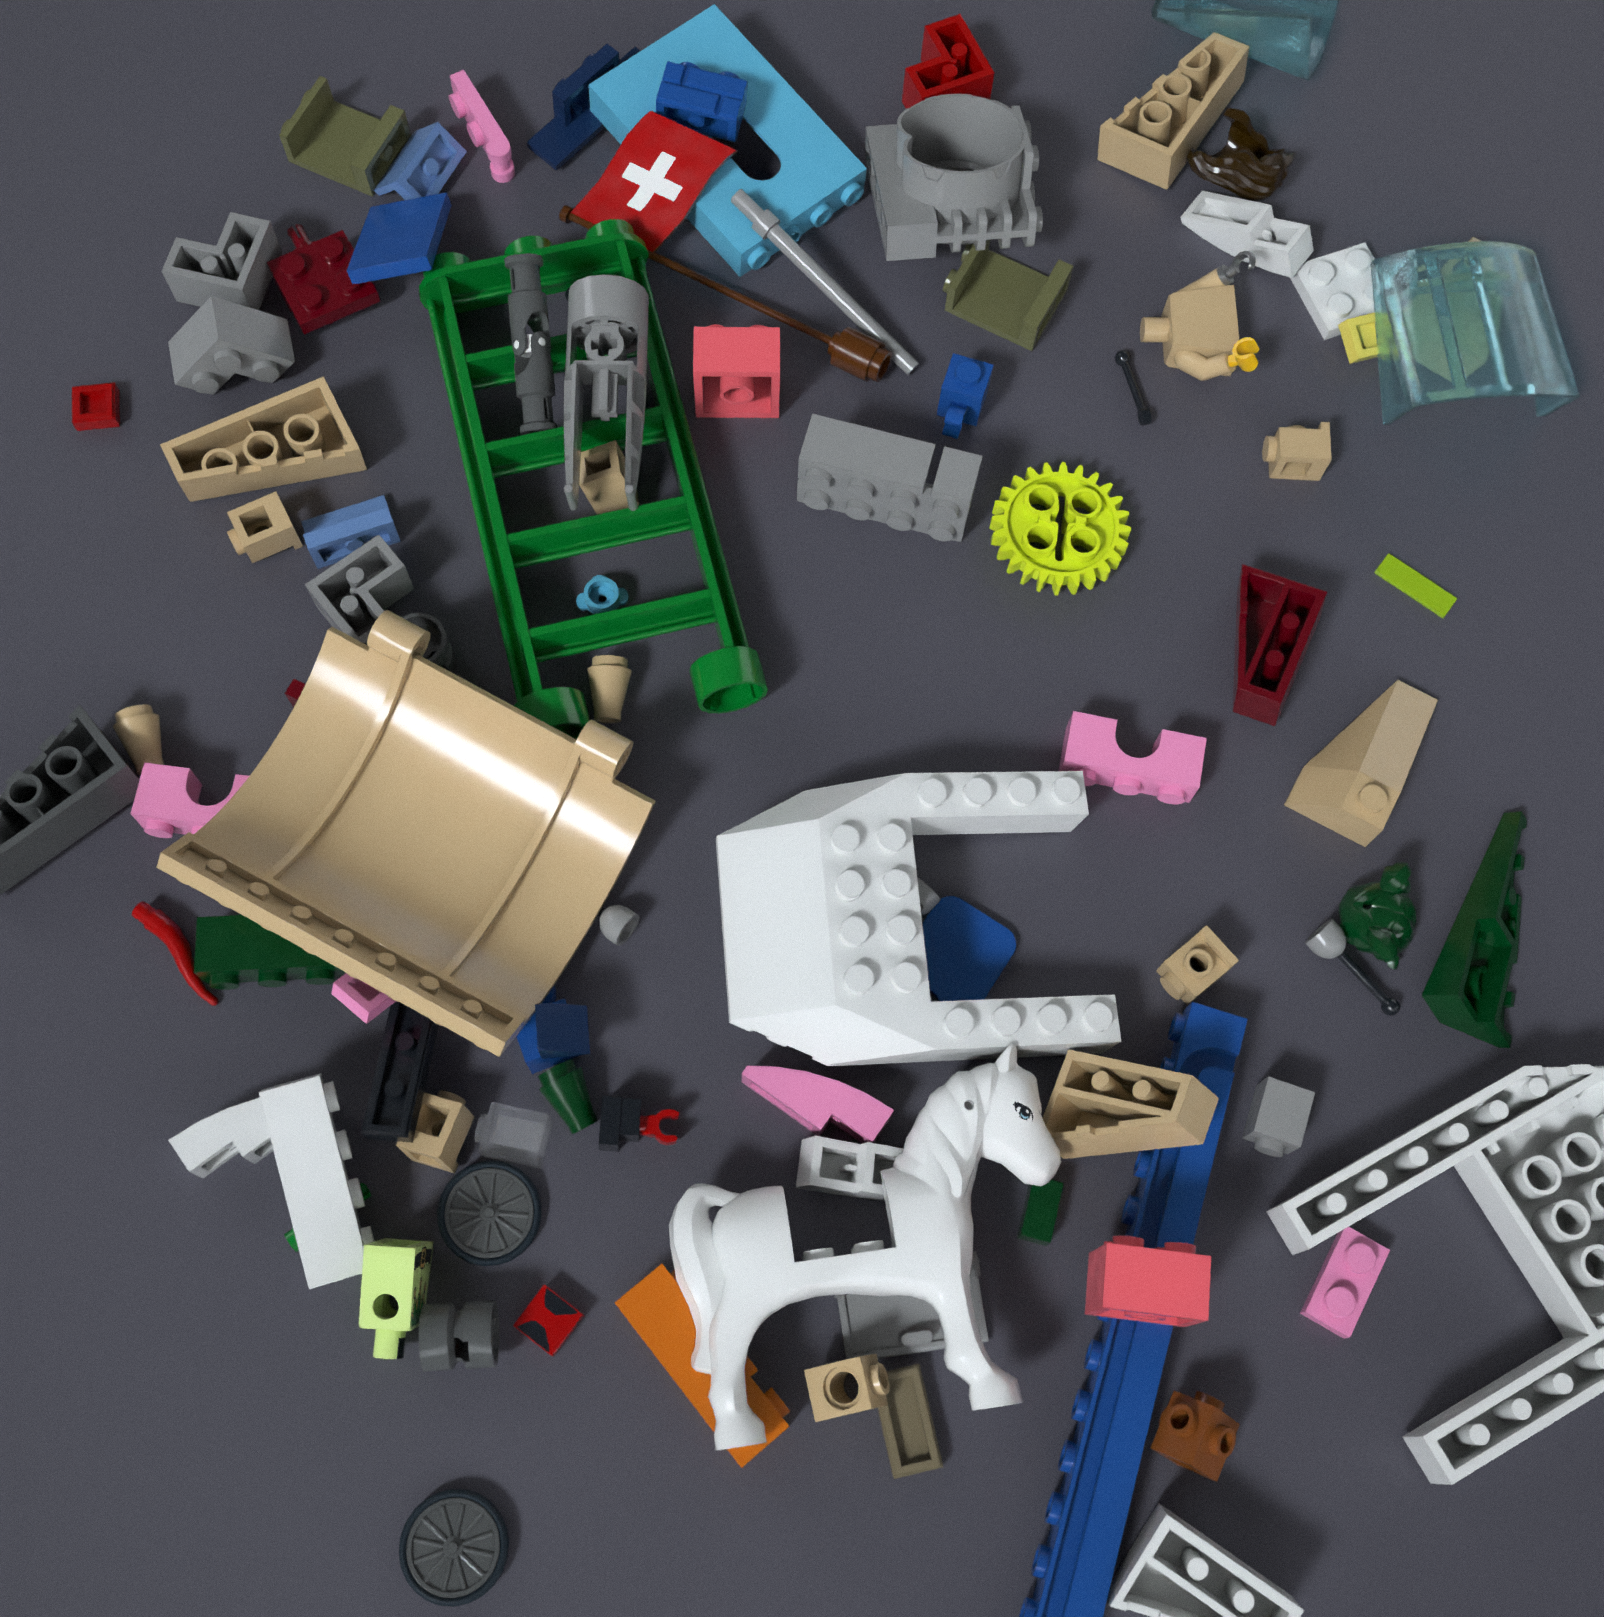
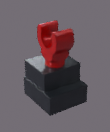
M603 1095L599 1151L619 1152V1141L639 1142V1135L654 1137L655 1140L663 1145H674L677 1143L678 1137L676 1135L663 1134L659 1126L666 1119L678 1120L679 1112L673 1109H664L656 1115L641 1116V1099Z

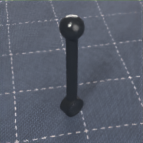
M1120 350L1115 355V362L1123 369L1138 410L1139 423L1141 426L1151 424L1150 410L1145 407L1129 364L1131 354L1126 350Z

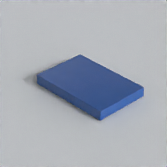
M447 192L370 207L347 268L352 284L431 270L452 206Z

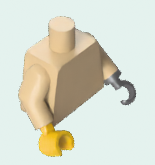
M1242 251L1234 257L1230 267L1223 264L1193 283L1170 294L1161 317H1142L1140 341L1163 342L1164 363L1168 367L1178 368L1200 381L1209 380L1221 375L1231 376L1238 365L1245 372L1255 370L1258 365L1255 354L1260 349L1255 339L1251 337L1239 340L1234 285H1230L1234 282L1233 276L1240 273L1239 266L1243 259L1249 257V270L1255 267L1256 258L1254 254L1250 251Z

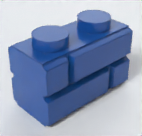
M667 61L656 97V113L701 134L736 142L747 103L748 81L740 79L731 72H721L718 74L702 70L691 62L677 64Z

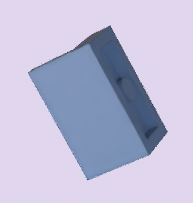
M439 122L413 132L373 191L381 196L395 190L404 200L438 194L467 151Z
M384 495L301 521L305 532L303 536L317 569L339 562L378 534L388 546L401 542Z

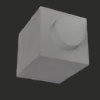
M1268 1076L1256 1085L1242 1139L1255 1143V1150L1274 1157H1283L1284 1153L1289 1154L1299 1149L1302 1145L1315 1092Z

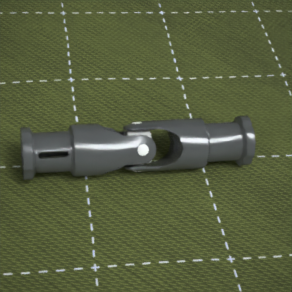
M514 254L507 256L504 262L505 267L510 270L512 293L508 295L512 348L515 358L517 398L522 401L524 422L520 426V434L526 435L558 428V425L554 423L552 397L555 396L553 361L550 353L551 341L546 293L542 292L540 278L543 258L538 254ZM526 324L529 325L534 334L526 335Z

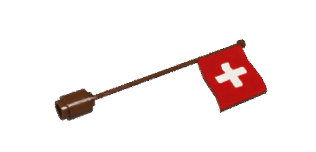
M650 111L626 135L599 181L575 208L568 205L562 207L559 214L561 221L567 224L572 221L587 229L609 219H620L630 223L634 234L644 240L649 259L828 344L827 353L831 355L830 363L832 366L866 382L870 380L880 382L887 372L892 359V351L885 348V343L850 326L846 327L842 332L837 331L831 337L656 253L685 221L714 174L730 157L738 152L737 150L656 112Z

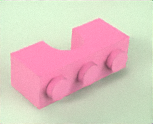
M1077 711L1072 712L1065 730L1058 771H1083L1085 786H1093L1094 784L1113 787L1115 792L1123 795H1137L1139 793L1157 796L1159 801L1167 804L1190 803L1200 788L1207 738L1162 729L1153 744L1152 754L1144 758H1135L1125 754L1116 742L1115 733L1118 720Z
M144 762L131 815L143 827L145 833L155 837L172 838L173 833L185 835L190 832L195 834L225 806L249 776L235 774L232 790L229 795L218 804L204 806L199 804L202 784L190 768Z

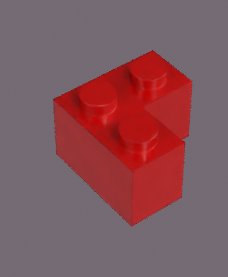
M961 14L924 26L921 63L905 68L902 103L906 109L924 101L926 98L944 94H971L972 96L990 99L995 73Z

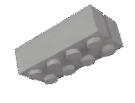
M812 413L798 460L797 501L805 503L808 507L816 510L830 509L846 513V515L855 520L863 521L870 519L886 523L895 530H914L929 534L932 538L939 541L953 540L961 542L983 456L944 446L934 485L925 483L936 444Z

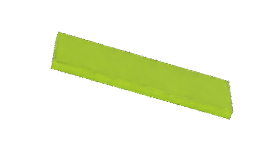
M1390 553L1387 554L1374 572L1441 618L1445 617L1458 599Z

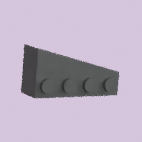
M81 705L68 716L71 722L57 737L51 734L38 747L42 751L23 772L17 769L5 781L7 787L0 795V895L135 799L140 779Z

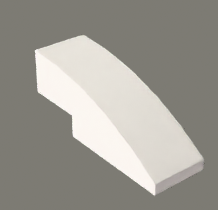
M1201 191L1181 216L1182 224L1222 251L1234 257L1242 251H1250L1256 258L1255 266L1293 278L1314 251L1310 225L1274 218L1272 205ZM1249 257L1243 259L1242 261L1249 263Z
M260 1098L226 1108L196 1122L168 1140L188 1171L201 1178H205L238 1153L243 1158L256 1164L273 1152Z
M820 1136L803 1139L801 1142L796 1188L885 1201L880 1171L893 1168L895 1158L903 1153L904 1149L871 1142L858 1144Z

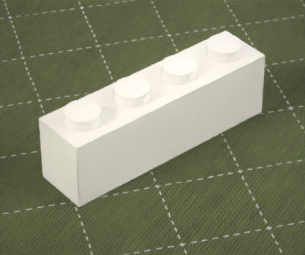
M319 1073L262 1089L259 1092L308 1288L313 1289L362 1274L364 1245L374 1242L371 1226L361 1228L356 1209L365 1207L358 1177L348 1179L344 1160L353 1157L346 1130L336 1132L331 1112L340 1110L333 1081L324 1083L322 1074Z

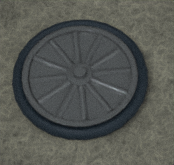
M496 1160L480 1161L468 1165L457 1172L446 1184L437 1207V1224L441 1237L447 1247L458 1258L479 1266H497L512 1261L521 1255L533 1242L539 1230L542 1217L541 1200L532 1180L521 1169L509 1163Z
M449 1489L426 1498L413 1510L405 1522L400 1536V1566L407 1583L416 1594L426 1601L439 1606L456 1607L477 1600L495 1585L503 1573L509 1549L507 1526L494 1504L479 1493L467 1489Z

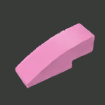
M747 1066L742 1072L743 1084L817 1136H821L831 1122L861 1144L865 1142L874 1143L894 1112L892 1108L863 1091L838 1080L811 1072L775 1066Z

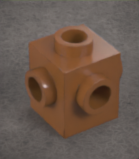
M1173 1391L1168 1406L1160 1416L1159 1428L1150 1448L1175 1465L1217 1482L1226 1458L1235 1447L1236 1433L1240 1424L1222 1412L1225 1404L1211 1395L1196 1391L1194 1398Z

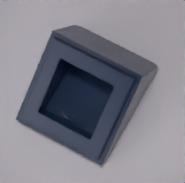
M535 1004L537 1047L542 1059L591 1054L587 1005Z

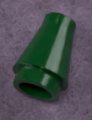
M572 1059L538 1076L542 1085L539 1091L566 1123L572 1135L598 1122L592 1108L582 1067L577 1069Z

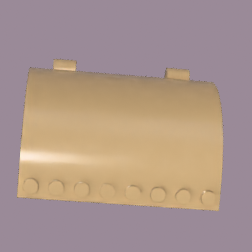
M389 610L384 611L373 624L368 635L367 645L331 627L327 630L315 665L298 701L260 763L234 796L210 821L195 834L188 832L160 853L156 868L173 876L179 882L189 885L218 901L222 906L230 908L258 923L264 929L274 932L296 944L307 953L315 955L343 970L349 976L359 979L381 991L392 1000L410 1007L428 1017L434 1023L444 1026L466 1038L479 1048L500 1057L534 1015L535 1004L544 1001L577 951L620 876L656 802L615 779L625 765L634 742L592 719L587 722L576 740L427 660L422 656L428 647L430 632Z

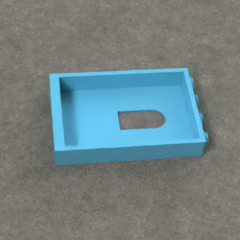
M715 4L588 85L590 111L613 137L622 144L626 135L642 117L650 111L656 112V97L667 61L677 64L691 62L702 70L718 74L721 72H731L740 79L748 81L747 103L743 119L778 156L781 163L780 171L771 179L755 180L747 176L730 157L714 174L687 216L692 225L739 277L751 269L758 270L763 267L779 249L768 238L763 240L751 228L753 223L731 202V198L738 190L743 189L763 210L769 209L781 221L779 226L796 243L802 234L814 226L821 227L831 218L834 212L845 205H853L864 193L867 168Z

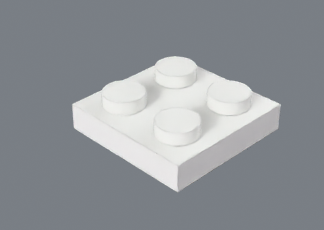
M1365 242L1306 261L1294 277H1290L1324 340L1341 335L1338 325L1346 319L1382 311L1384 320L1396 317L1402 307Z

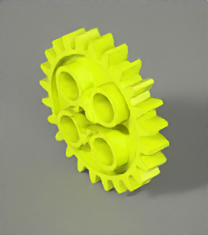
M1045 462L1039 475L1031 467L1027 468L1025 480L1014 475L1010 485L1011 488L1003 486L999 497L1000 500H995L992 511L994 516L991 517L989 529L995 531L992 534L991 545L1001 546L998 549L997 560L1010 559L1006 572L1011 574L1021 570L1023 574L1020 584L1022 585L1031 578L1037 580V592H1040L1046 583L1052 584L1053 593L1057 596L1062 585H1067L1071 594L1075 595L1080 582L1089 590L1093 589L1096 577L1105 582L1111 572L1110 569L1117 570L1122 559L1121 556L1125 555L1129 545L1125 540L1128 539L1131 532V527L1124 525L1129 517V511L1118 510L1123 497H1109L1113 486L1111 482L1099 487L1096 484L1099 473L1095 472L1087 479L1083 477L1082 465H1079L1074 473H1068L1065 462H1061L1058 472H1053L1048 462ZM1058 496H1063L1065 500L1061 523V532L1064 534L1060 548L1062 561L1055 559V546L1058 539V523L1055 522L1059 512ZM1039 504L1044 506L1047 510L1040 511L1033 508L1031 505ZM1074 508H1084L1090 514L1079 513ZM1029 543H1041L1046 547V549H1036L1032 547ZM1076 545L1083 546V547L1086 548L1089 552H1088V553L1078 552L1077 550H1075V549L1073 548V546H1076Z

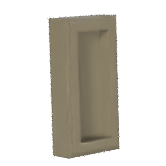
M920 1364L887 1371L890 1384L889 1393L886 1394L888 1405L878 1407L877 1410L893 1479L942 1468V1458Z

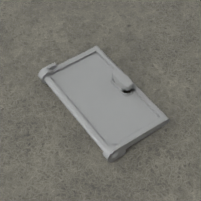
M973 1251L969 1274L970 1290L975 1319L982 1342L984 1343L989 1342L978 1278V1276H981L980 1259L977 1252ZM834 1295L838 1302L846 1359L877 1354V1358L882 1359L945 1349L944 1333L939 1316L932 1305L925 1300L903 1295Z

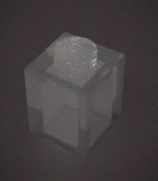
M491 1102L488 1114L482 1113L479 1117L475 1131V1142L480 1143L479 1151L487 1158L542 1169L553 1120L547 1113Z

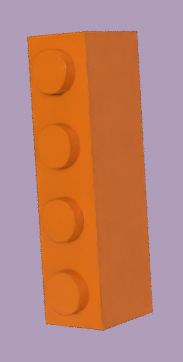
M660 1264L614 1303L714 1432L716 1421L708 1398L711 1387V1374L697 1372L691 1367V1356L696 1338L693 1317L677 1283L675 1269L669 1273L666 1267ZM748 1356L745 1364L747 1402L752 1411L764 1423L767 1442L727 1449L741 1468L789 1427L783 1418L791 1412L772 1387L763 1393L751 1378L758 1372V1369Z

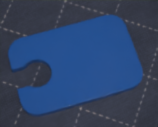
M946 896L940 899L939 903L930 911L922 923L930 993L938 1001L984 1000L1013 956L1016 949V939L1008 928L964 900L955 896Z

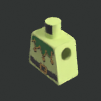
M384 1238L364 1245L359 1327L376 1329L373 1357L380 1359L404 1358L406 1331H411L419 1326L421 1308L423 1304H426L434 1241ZM390 1295L397 1300L398 1311L391 1307L389 1302Z

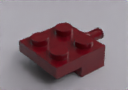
M295 224L299 237L293 226L288 229L287 234L296 249L267 262L272 277L303 334H307L380 302L378 292L372 281L352 284L347 268L354 249L343 230L311 242L303 225Z

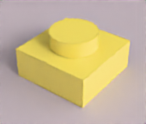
M1382 311L1346 319L1338 325L1350 364L1384 356L1393 351L1387 347L1390 337Z

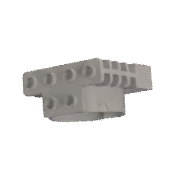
M944 94L926 98L924 101L905 109L899 115L897 124L866 126L865 164L886 261L935 258L936 246L939 243L949 244L951 253L960 252L961 245L974 244L976 251L985 250L986 240L998 239L1000 249L1010 248L1011 238L1022 237L1025 247L1034 246L1036 232H1041L1043 226L1041 206H1035L1034 204L1035 187L1034 182L1031 181L1032 172L1038 171L1039 151L1037 145H1031V124L1029 120L1024 121L1020 105L1009 108L996 100L972 96L971 94Z

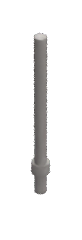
M743 189L738 190L733 195L731 202L753 223L751 228L763 240L768 238L866 335L885 343V348L892 351L891 360L908 376L918 367L920 363L779 226L781 221L769 209L763 210Z

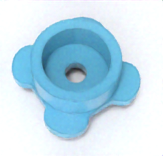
M596 575L586 584L584 593H580L577 596L576 604L582 611L588 610L592 614H598L618 609L619 606L625 605L628 602L629 597L626 589L618 588L612 579L607 578L605 575ZM604 596L607 599L605 602H600L598 600L599 597Z

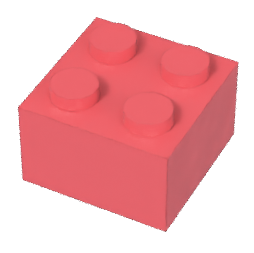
M718 324L694 327L693 380L696 418H779L780 327H767L764 325L725 327Z
M1113 1236V1241H1104L1102 1246L1089 1253L1085 1315L1188 1327L1209 1320L1211 1256L1196 1254V1246L1192 1244L1165 1242L1164 1248L1156 1247L1153 1249L1145 1248L1144 1239Z

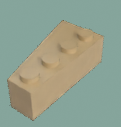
M1212 33L1183 57L1178 63V68L1167 76L1162 74L1153 82L1150 91L1140 99L1137 97L1133 98L1124 106V112L1114 120L1110 117L1100 126L1097 160L1168 190L1187 163V155L1190 149H1197L1243 84L1250 46L1218 33Z
M324 376L160 444L179 485L190 502L367 470L360 448Z

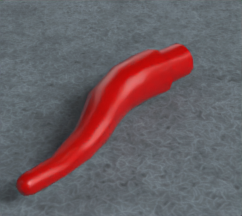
M145 901L138 903L132 911V916L144 924L146 930L166 944L188 985L210 1005L216 1006L219 1002L218 998L206 989L201 978L194 973L195 963L191 946L182 929L160 909H154Z

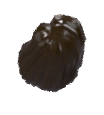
M1227 108L1223 114L1231 122L1227 144L1220 152L1210 156L1202 151H1196L1191 148L1187 155L1188 163L1191 170L1201 179L1225 188L1247 200H1263L1271 196L1277 188L1282 186L1283 180L1288 176V167L1292 165L1296 152L1286 153L1285 148L1269 149L1265 136L1253 129L1250 117L1245 111Z

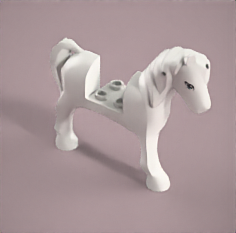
M1009 1044L995 1063L977 1066L970 1071L956 1072L950 1076L944 1085L934 1090L929 1095L926 1105L919 1112L911 1131L906 1137L903 1153L895 1158L893 1168L880 1171L892 1248L884 1249L883 1240L854 1244L851 1254L834 1256L833 1248L805 1251L802 1256L803 1261L795 1262L783 1186H767L743 1193H735L715 1185L698 1183L693 1184L686 1190L676 1204L669 1223L670 1248L676 1280L689 1306L696 1328L691 1367L697 1372L711 1374V1387L708 1398L716 1421L714 1431L716 1450L767 1442L764 1423L752 1411L747 1402L745 1364L748 1348L755 1332L770 1315L788 1304L818 1296L841 1294L871 1296L903 1295L925 1300L937 1312L943 1328L945 1341L944 1361L947 1369L961 1377L969 1385V1399L972 1410L1024 1403L1017 1378L994 1364L984 1348L975 1319L969 1280L973 1259L974 1233L971 1213V1192L980 1159L983 1157L1000 1163L1024 1184L1036 1186L1047 1184L1055 1176L1061 1164L1060 1150L1041 1116L1042 1107L1037 1079L1031 1072L1017 1064L1016 1045ZM721 1206L722 1208L718 1210L712 1223L709 1219L710 1208Z

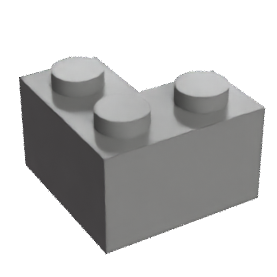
M230 212L216 246L176 237L161 272L177 302L201 307L212 295L259 310L272 279L267 262L281 256L282 249L271 221Z
M212 295L168 341L175 385L214 395L235 373L273 384L295 362L287 319Z
M379 534L305 584L317 609L329 624L366 645L370 630L377 618L386 608L414 590L405 565Z

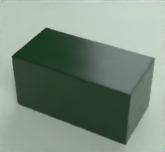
M1050 1180L1043 1186L1028 1185L1017 1234L1018 1239L1043 1246L1051 1243L1064 1183Z

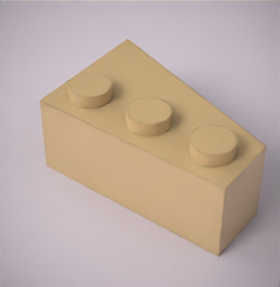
M1068 1049L1045 1110L1043 1121L1060 1150V1157L1063 1159L1201 1145L1204 1143L1219 1098L1193 1075Z

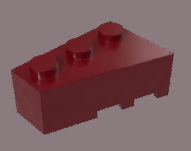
M1242 564L1237 588L1233 712L1276 726L1321 618L1327 591Z

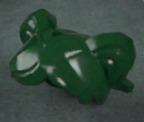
M1396 862L1393 865H1387L1380 881H1373L1349 888L1339 903L1338 911L1341 920L1339 926L1345 932L1346 942L1354 945L1361 952L1373 954L1377 960L1384 961L1389 968L1397 970L1399 967L1398 954L1407 949L1413 940L1414 926L1417 920L1415 906L1408 896L1411 891L1409 877L1412 870L1407 862ZM1372 905L1369 910L1365 909L1366 906Z

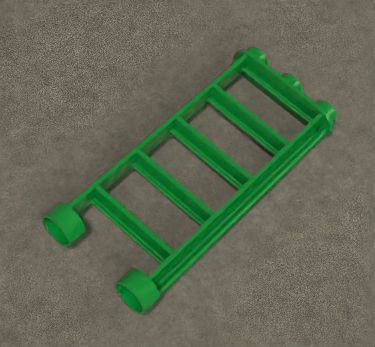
M609 219L599 222L588 230L585 239L552 245L548 239L541 236L521 237L507 246L504 255L473 262L461 253L446 252L437 254L432 269L422 272L424 279L419 285L420 301L428 309L513 681L517 703L514 706L576 740L590 720L584 694L572 687L543 689L537 663L714 623L721 649L698 658L691 664L689 670L697 703L701 711L707 713L737 711L757 703L766 696L768 691L759 655L755 649L750 648L748 645L645 266L648 258L647 247L644 240L634 234L631 224L620 219ZM524 253L541 255L543 258V266L540 268L541 289L546 295L565 292L579 279L603 274L622 276L634 280L646 289L649 295L647 374L656 407L645 409L642 447L666 442L680 497L639 505L635 511L625 508L507 534L494 478L565 463L564 426L488 443L485 441L474 391L514 383V352L512 345L465 355L456 313L508 303V295L512 292L510 270L505 267L504 262L507 256ZM567 334L550 337V353L554 374L565 372ZM577 347L576 360H587L585 350ZM637 350L627 353V359L637 357ZM626 413L617 415V417H610V421L596 419L582 423L581 452L616 440L621 451L625 450ZM690 531L705 590L529 629L515 569Z

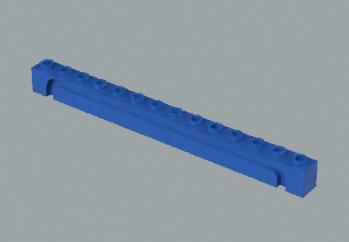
M1191 1002L1182 1011V1014L1176 1012L1172 1019L1168 1040L1174 1041L1171 1057L1163 1058L1160 1069L1193 1075L1213 1092L1219 1100L1203 1144L1138 1152L1133 1176L1139 1177L1135 1196L1129 1194L1126 1199L1121 1223L1127 1224L1125 1236L1144 1239L1145 1248H1164L1165 1242H1179L1192 1245L1194 1243L1235 1074L1233 1068L1236 1057L1240 1053L1247 1018ZM1096 1316L1098 1320L1103 1321L1099 1339H1091L1086 1352L1084 1369L1090 1370L1086 1390L1079 1389L1074 1399L1071 1419L1078 1421L1073 1441L1065 1440L1059 1457L1058 1470L1065 1472L1059 1493L1052 1491L1046 1508L1045 1522L1051 1524L1046 1545H1038L1032 1563L1031 1575L1038 1577L1032 1599L1025 1597L1019 1617H1103L1173 1326Z

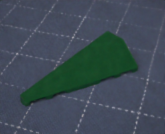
M1522 811L1503 813L1422 993L1423 999L1439 1023L1498 1048H1510L1512 1043V1035L1507 1033L1504 1028L1505 1008L1514 1007L1515 994L1506 990L1512 964H1516L1518 958L1522 896L1516 894L1514 889L1515 871L1524 869L1525 857L1516 854L1522 829L1527 828V820Z

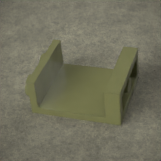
M319 76L312 88L304 93L301 104L292 117L284 122L279 136L289 162L373 197L376 193L374 192L375 187L409 140L411 133L405 110L390 105L382 118L377 119L334 101L327 78Z
M986 240L985 250L980 251L975 250L974 244H967L961 257V262L963 263L958 270L953 268L949 272L943 286V292L947 293L945 311L1032 351L1068 290L1073 265L1058 260L1048 277L989 250L990 240Z

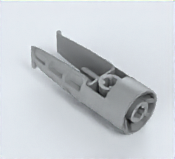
M605 274L587 276L577 280L569 288L564 379V461L566 477L564 492L569 508L573 511L578 508L584 403L583 385H592L591 416L600 417L601 421H610V417H617L618 385H627L625 493L629 509L635 511L638 508L635 494L641 461L645 419L649 295L646 289L636 281L622 276ZM577 347L585 350L587 360H576ZM637 350V365H634L633 361H627L626 354Z

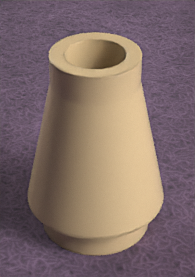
M614 655L595 656L592 658V666L587 668L594 706V721L618 723L621 721V711L632 671L628 668V660L624 657Z
M147 704L135 705L118 711L115 714L117 723L114 724L113 728L135 765L137 774L141 775L144 762L164 765L160 717L158 714L153 713L152 706Z

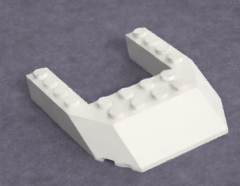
M1083 771L903 773L805 790L716 837L729 1023L749 1032L756 1031L765 1035L769 1041L783 1047L790 1046L812 1056L813 1060L826 1066L997 1059L1009 1044L1016 1045L1017 1058L1062 1056L1067 1054L1068 1049L1088 1054H1102L1122 1042L1115 994L931 1002L913 835L1071 832L1089 815Z
M1590 1064L1569 1065L1567 1067L1523 1066L1266 1211L1291 1254L1295 1255L1311 1249L1454 1166L1564 1337L1561 1341L1402 1436L1430 1484L1453 1485L1604 1392V1066H1591Z

